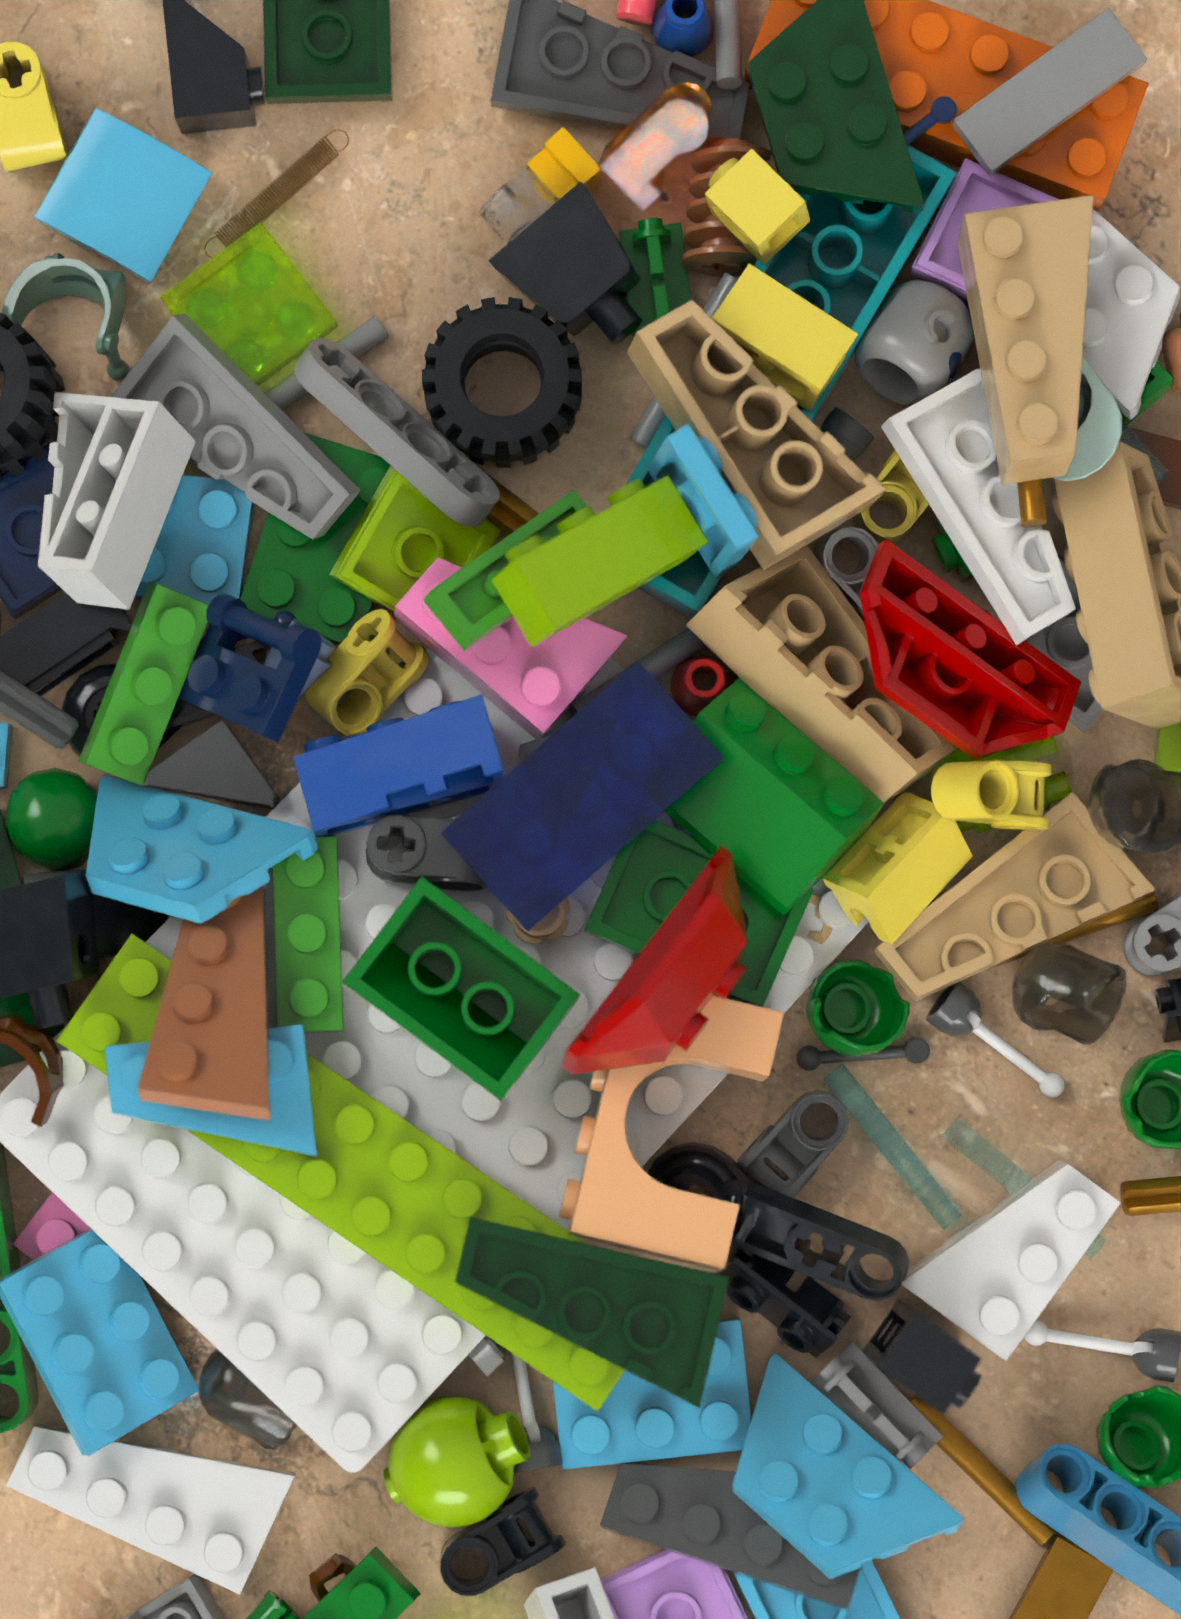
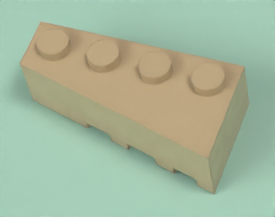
M1093 195L964 214L957 244L1001 485L1065 476L1076 452Z
M693 300L636 332L627 353L676 431L689 424L697 438L704 436L711 442L721 459L723 470L719 473L732 494L736 492L741 493L754 510L758 521V526L754 529L759 537L750 550L763 571L868 509L887 490L870 473L866 475L844 454L846 449L827 431L823 433L796 407L798 402L780 385L776 387L752 364L753 359Z
M1119 441L1115 453L1106 464L1086 478L1071 481H1062L1054 478L1056 489L1052 491L1051 497L1054 511L1061 523L1064 524L1068 548L1064 551V563L1068 575L1076 584L1081 608L1076 612V621L1082 638L1089 646L1093 669L1089 671V685L1092 694L1101 705V709L1158 730L1181 722V567L1175 556L1170 551L1165 550L1163 541L1170 539L1173 533L1149 456Z
M808 545L764 571L760 567L724 586L686 624L752 690L884 803L915 785L957 750L951 742L875 689L865 623Z

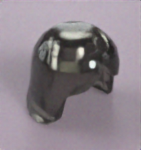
M1133 759L1120 765H1104L1097 772L1092 782L1088 801V814L1097 833L1111 845L1137 852L1156 853L1180 845L1181 772L1166 771L1160 765L1144 759Z
M1061 942L1043 943L1036 946L1025 956L1014 975L1012 982L1013 1008L1020 1020L1035 1030L1056 1031L1081 1044L1091 1045L1101 1038L1120 1010L1122 998L1127 987L1126 971L1118 964L1099 959L1071 945ZM1050 998L1058 1000L1054 1005H1045Z
M217 1348L210 1354L202 1369L198 1385L199 1399L208 1415L219 1423L254 1439L265 1449L276 1450L280 1445H284L290 1439L291 1433L297 1427V1424Z

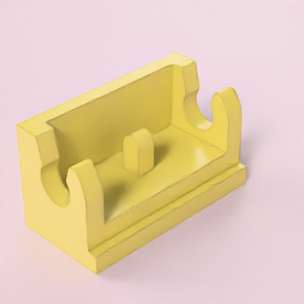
M748 264L712 317L753 359L752 364L776 387L780 385L798 402V405L809 412L846 358L845 355L858 336V333L751 264Z
M903 791L822 879L826 886L832 889L843 912L854 925L858 926L866 917L877 937L892 945L973 856L955 820L942 817L936 810L933 802Z

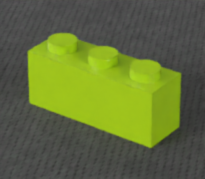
M668 475L647 487L641 478H638L607 497L611 507L595 515L591 507L587 506L567 517L556 526L560 532V535L543 543L539 534H536L504 554L510 564L491 581L532 648L683 563L709 543Z

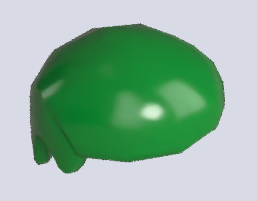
M51 768L30 773L18 783L17 789L12 791L7 804L6 825L16 850L35 868L47 871H66L81 867L88 860L97 792L80 774L63 769Z
M850 960L834 963L813 980L807 1000L806 1013L814 1034L824 1046L845 1057L867 1056L885 1049L903 1034L910 1013V1004L900 997L894 984L893 975L890 972L872 967L870 964L860 960Z
M1161 1050L1140 1058L1126 1072L1121 1084L1119 1102L1125 1125L1137 1140L1147 1146L1167 1149L1181 1148L1180 1050Z
M1156 1385L1146 1390L1124 1394L1108 1406V1410L1102 1414L1096 1428L1098 1452L1108 1468L1138 1489L1160 1488L1180 1479L1181 1395L1168 1387Z

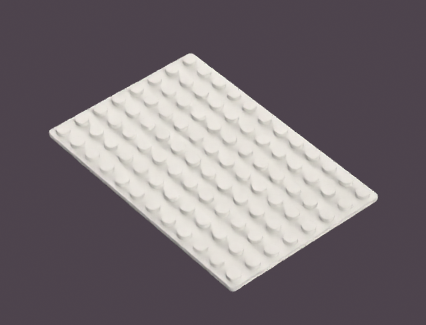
M428 648L429 662L424 673L396 699L379 718L377 723L394 718L406 720L427 713L429 710L440 705L463 701L482 693ZM611 658L574 702L623 671V669ZM644 688L601 715H608L618 720L561 844L550 840L547 836L518 755L519 746L535 740V738L484 695L483 699L504 769L502 789L405 815L425 818L467 817L490 822L487 888L478 891L438 889L580 994L577 1003L501 1101L343 983L344 1032L304 1033L306 1053L567 1231L571 1220L559 1217L568 1179L580 1181L586 1156L574 1153L583 1115L596 1117L601 1092L590 1090L593 1071L572 1074L563 1068L562 1064L568 1047L637 958V955L585 933L583 930L636 811L691 835L639 790L643 780L686 730V727ZM569 707L544 736L578 725ZM344 735V736L342 737V740H345V739H348V738H351V737H354V736ZM299 782L266 817L313 830ZM375 824L333 835L337 836L342 981L415 886V884L383 881L371 872L367 865L365 852L369 832ZM390 836L387 846L377 847V849H383L388 852V861L392 863H400L404 852L413 851L412 849L403 848L402 837ZM272 866L267 869L270 882L264 885L265 957L268 994L267 1026L270 1028L277 1027ZM823 879L812 888L814 890L813 894L821 897L818 904L820 919L815 916L816 906L808 903L764 1003V1008L785 1013L813 983V980L829 966L869 922L865 917L858 926L854 925L845 915L832 889L826 886ZM534 880L545 881L549 887H557L567 896L570 904V911L566 914L568 926L565 932L556 940L547 941L543 939L538 944H530L516 936L514 924H511L507 919L506 908L509 899L513 895L520 893V887L523 884ZM535 907L532 914L535 918L540 919L544 917L545 911L542 907ZM170 916L145 943L172 961L183 919ZM823 924L833 928L829 938L823 944L807 938L810 931L821 932ZM730 996L727 997V999L739 1001V1000L734 999V998H732V997H730ZM65 1026L53 1038L63 1058L64 1086L55 1101L48 1122L42 1127L31 1123L35 1108L39 1102V1088L35 1073L28 1064L0 1093V1142L347 1472H359L486 1335L187 1130L113 1114L111 1112L108 1076L56 1041L66 1028ZM41 1051L39 1054L48 1067L46 1057ZM675 1065L656 1071L635 1088L626 1109L625 1134L629 1149L640 1167L653 1156L728 1073L695 1065Z

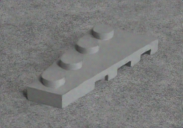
M185 313L171 317L111 396L160 402L196 441L190 458L199 463L197 468L216 480L225 479L246 492L248 500L311 539L324 536L361 491Z

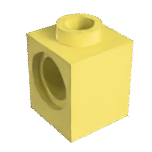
M750 149L739 161L736 158H731L722 164L712 175L708 183L710 188L705 192V196L711 213L763 265L810 222L806 201L753 149Z

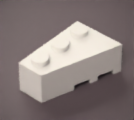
M55 392L53 409L59 415L57 442L50 443L48 461L55 467L52 494L45 495L38 567L76 603L130 610L196 441L158 401Z
M1058 1160L995 1205L991 1211L964 1230L954 1234L943 1245L913 1266L911 1265L902 1285L1007 1361L1121 1202L1072 1166Z

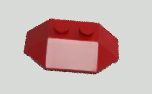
M885 539L879 543L860 591L875 689L974 760L1051 738L1065 732L1081 681L1028 642L1023 641L1016 645L1001 622L889 540Z
M722 846L718 848L708 864L568 1047L562 1064L563 1068L572 1074L663 1062L676 1045L687 1051L695 1042L709 1021V1018L701 1013L714 994L725 1000L747 970V967L739 962L747 944V936L731 852Z

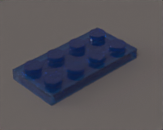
M637 660L443 830L441 834L525 930L529 932L723 761L724 757Z

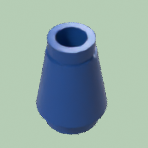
M665 0L654 14L652 34L659 47L671 52L677 50L692 57L701 53L711 42L714 34V20L703 0ZM686 13L692 15V17L684 19L678 17V14Z

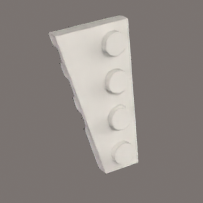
M980 368L895 414L881 425V428L1016 645L1076 609L1050 532L1043 530L1041 525L1035 527L1022 526L1017 483L1001 485Z
M37 1424L33 1427L6 1486L240 1595L296 1473L243 1465L241 1462L220 1458L211 1459L179 1453L178 1450L157 1446L148 1447L119 1441V1439L90 1456H85L81 1454L69 1430Z

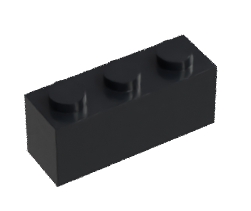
M899 1298L862 1350L878 1369L942 1414L946 1412L951 1403L961 1408L972 1395L982 1377L980 1373L975 1371V1368L982 1360L979 1356Z

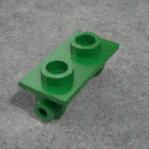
M648 218L638 221V228L619 231L620 244L641 278L637 285L627 292L629 305L642 319L639 327L632 333L633 339L637 331L691 301L688 271L681 266L682 255L685 253L681 223L663 225L662 218Z

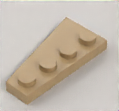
M1072 792L1043 815L1050 819L1048 830H1024L925 908L892 945L882 942L876 947L874 953L914 1001H918L1150 896L1156 889L1074 792Z

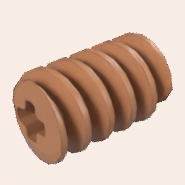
M728 137L698 138L694 143L701 150L692 155L691 167L699 175L690 179L689 192L697 200L687 205L686 216L696 224L685 229L684 242L694 249L682 255L681 266L687 270L711 276L722 277L724 272L733 277L741 276L744 272L743 263L758 259L711 213L705 192L710 188L708 183L712 175L729 159L736 158L739 161L750 149H753L764 161L771 160L772 153L768 149L743 139Z

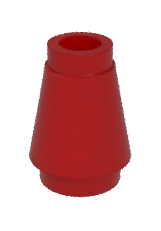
M706 654L693 655L680 663L674 670L670 683L671 694L675 703L682 711L696 717L733 683V677L729 668L720 659ZM698 670L703 674L711 672L715 676L716 684H714L711 690H698L692 683V675Z

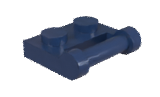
M229 594L217 595L208 606L206 618L209 628L188 671L178 698L275 742H279L321 649L320 635L316 630L302 624L287 626L248 610L246 604L241 599ZM240 634L279 650L282 658L277 669L275 670L233 652Z

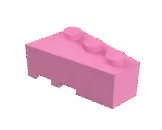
M437 558L396 604L393 618L533 738L544 737L618 651L628 635L584 618L532 648L516 620L512 617L464 651L423 601L431 589L462 568Z

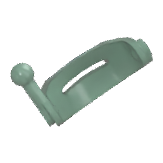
M60 253L46 256L44 260L38 259L26 267L12 283L4 301L2 314L7 315L14 324L18 322L22 325L26 316L48 299L73 295L84 296L99 303L104 309V317L96 339V351L98 354L107 356L109 362L107 374L113 380L124 379L128 375L129 368L126 362L120 358L117 349L119 342L118 332L126 301V276L123 272L115 271L110 273L95 269L79 259L65 258Z

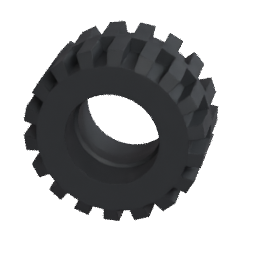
M495 297L481 299L482 307L471 311L467 304L456 311L457 319L451 324L444 321L436 330L437 340L435 343L428 344L424 355L426 365L425 369H422V386L427 410L430 413L435 429L460 451L468 454L472 462L484 466L486 460L496 462L497 468H511L510 462L523 460L524 465L537 461V454L544 450L551 453L557 448L561 436L564 433L569 434L575 424V415L577 410H580L582 400V369L580 368L579 353L575 342L571 343L568 339V331L559 320L555 323L548 318V311L537 304L531 310L523 307V300L509 297L508 304H496ZM510 351L518 353L529 359L539 371L541 379L540 392L534 402L519 413L509 416L490 415L477 409L467 397L465 378L468 371L480 358L493 352Z
M0 313V371L5 373V385L0 397V482H2L3 471L8 470L14 477H17L27 472L23 462L33 457L39 463L47 455L48 452L42 447L43 443L47 438L56 441L58 437V425L54 422V419L59 417V415L53 409L55 392L66 390L63 378L54 369L57 365L18 322L14 324L7 315Z

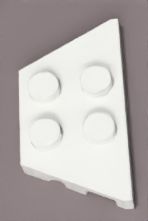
M1092 209L1082 357L1089 363L1113 395L1120 411L1131 420L1138 414L1143 390L1151 369L1156 365L1166 328L1171 324L1180 299V286L1098 212Z

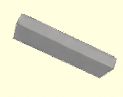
M1107 8L956 117L951 126L987 174L991 176L1142 67L1147 58L1110 8Z

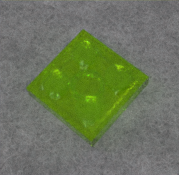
M262 222L160 296L161 301L172 316L185 313L257 386H260L299 357L312 339L324 338L338 328L337 321Z

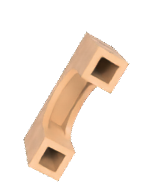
M713 995L701 1012L709 1018V1021L687 1051L676 1045L663 1062L593 1071L590 1090L601 1092L596 1117L583 1115L574 1153L584 1155L586 1159L580 1181L568 1179L559 1217L571 1220L568 1234L715 1271L725 1269L740 1204L674 1189L654 1180L634 1159L625 1134L626 1109L633 1091L645 1078L658 1070L675 1065H695L762 1082L770 1076L784 1012L727 998L723 1000L719 996Z

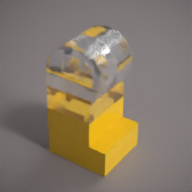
M562 127L544 143V149L516 172L517 176L501 186L484 203L479 211V215L508 244L580 181L590 193L601 185V168L569 132Z

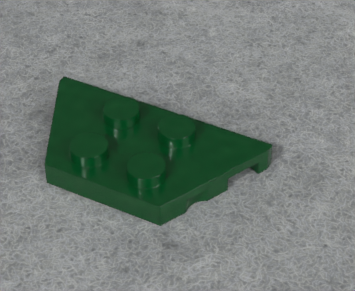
M817 0L747 63L748 75L778 175L800 194L813 196L818 193H827L840 201L863 204L864 200L902 206L903 212L917 213L923 211L924 201L864 1Z

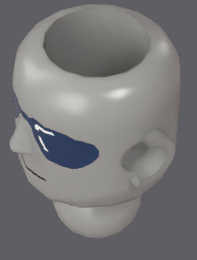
M910 280L897 284L885 297L855 348V364L862 378L873 390L883 397L909 406L946 387L949 383L962 378L960 366L975 344L968 300L955 295L943 286L929 281Z

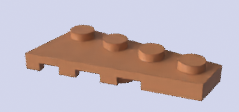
M264 885L249 895L237 897L230 902L228 908L202 924L183 919L137 1088L141 1101L271 1121Z

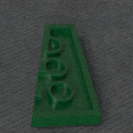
M470 1217L455 1283L700 1408L729 1277Z

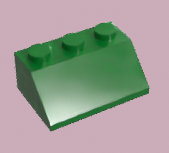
M740 678L733 682L695 717L639 787L640 791L712 854H715L720 846L731 852L735 874L783 916L861 838L884 805V802Z
M422 876L342 981L343 984L500 1101L539 1054L577 1003L580 996L578 992Z

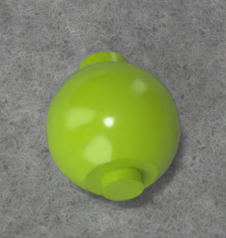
M445 1396L423 1403L393 1435L388 1452V1467L384 1469L386 1488L394 1502L397 1504L403 1503L413 1515L429 1524L447 1528H458L480 1522L493 1514L506 1500L515 1481L516 1473L514 1472V1466L530 1459L531 1450L526 1430L519 1417L511 1410L496 1416L487 1405L461 1396Z

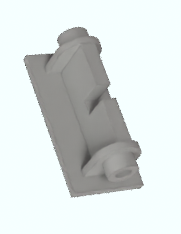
M854 1342L836 1356L811 1382L815 1388L908 1469H911L943 1437L933 1424L870 1361Z

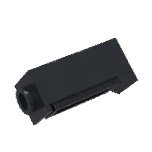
M65 592L0 636V670L42 697L120 644L116 636H128L133 622L124 609L76 603Z

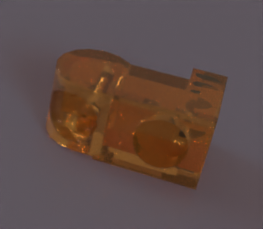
M677 83L667 88L603 148L598 167L642 210H645L661 195L666 175L662 169L679 153L692 152L700 147L707 138L713 112L710 97L704 89L692 83Z

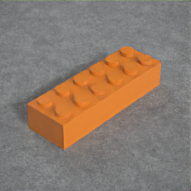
M771 0L748 62L817 0ZM863 0L902 131L905 132L930 113L932 103L941 96L951 98L957 107L956 114L949 123H936L909 145L927 156L961 168L965 158L980 164L951 126L953 120L1053 47L929 0ZM746 65L744 81L749 82V89L753 90ZM1132 76L1126 77L996 172L1059 200L1093 195V209L1098 212L1107 196L1149 83Z

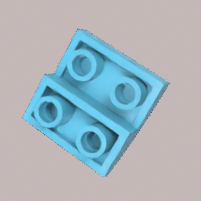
M94 108L33 218L83 249L93 250L144 282H151L212 172L139 129L98 108Z

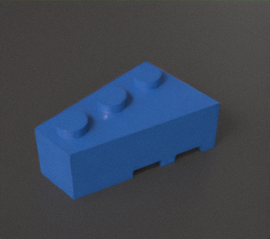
M482 694L463 701L440 705L429 710L427 713L406 720L394 718L375 723L366 728L367 733L342 740L341 735L319 738L304 745L305 753L293 757L315 837L333 836L376 824V822L386 816H405L502 789L504 772Z

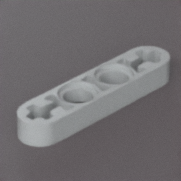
M315 338L309 342L294 365V374L299 383L444 514L464 526L476 527L481 525L500 499V493L494 481L347 349L325 338Z

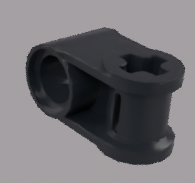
M530 1487L507 1499L493 1514L480 1522L467 1526L452 1535L445 1542L441 1550L440 1572L444 1583L451 1591L461 1596H475L484 1593L515 1573L523 1572L541 1563L566 1545L562 1535L553 1534L535 1501L539 1494L535 1487ZM517 1518L523 1520L534 1539L533 1542L528 1541L517 1522ZM466 1546L476 1547L486 1555L488 1560L487 1567L479 1577L463 1579L453 1572L450 1560L453 1554L460 1548Z

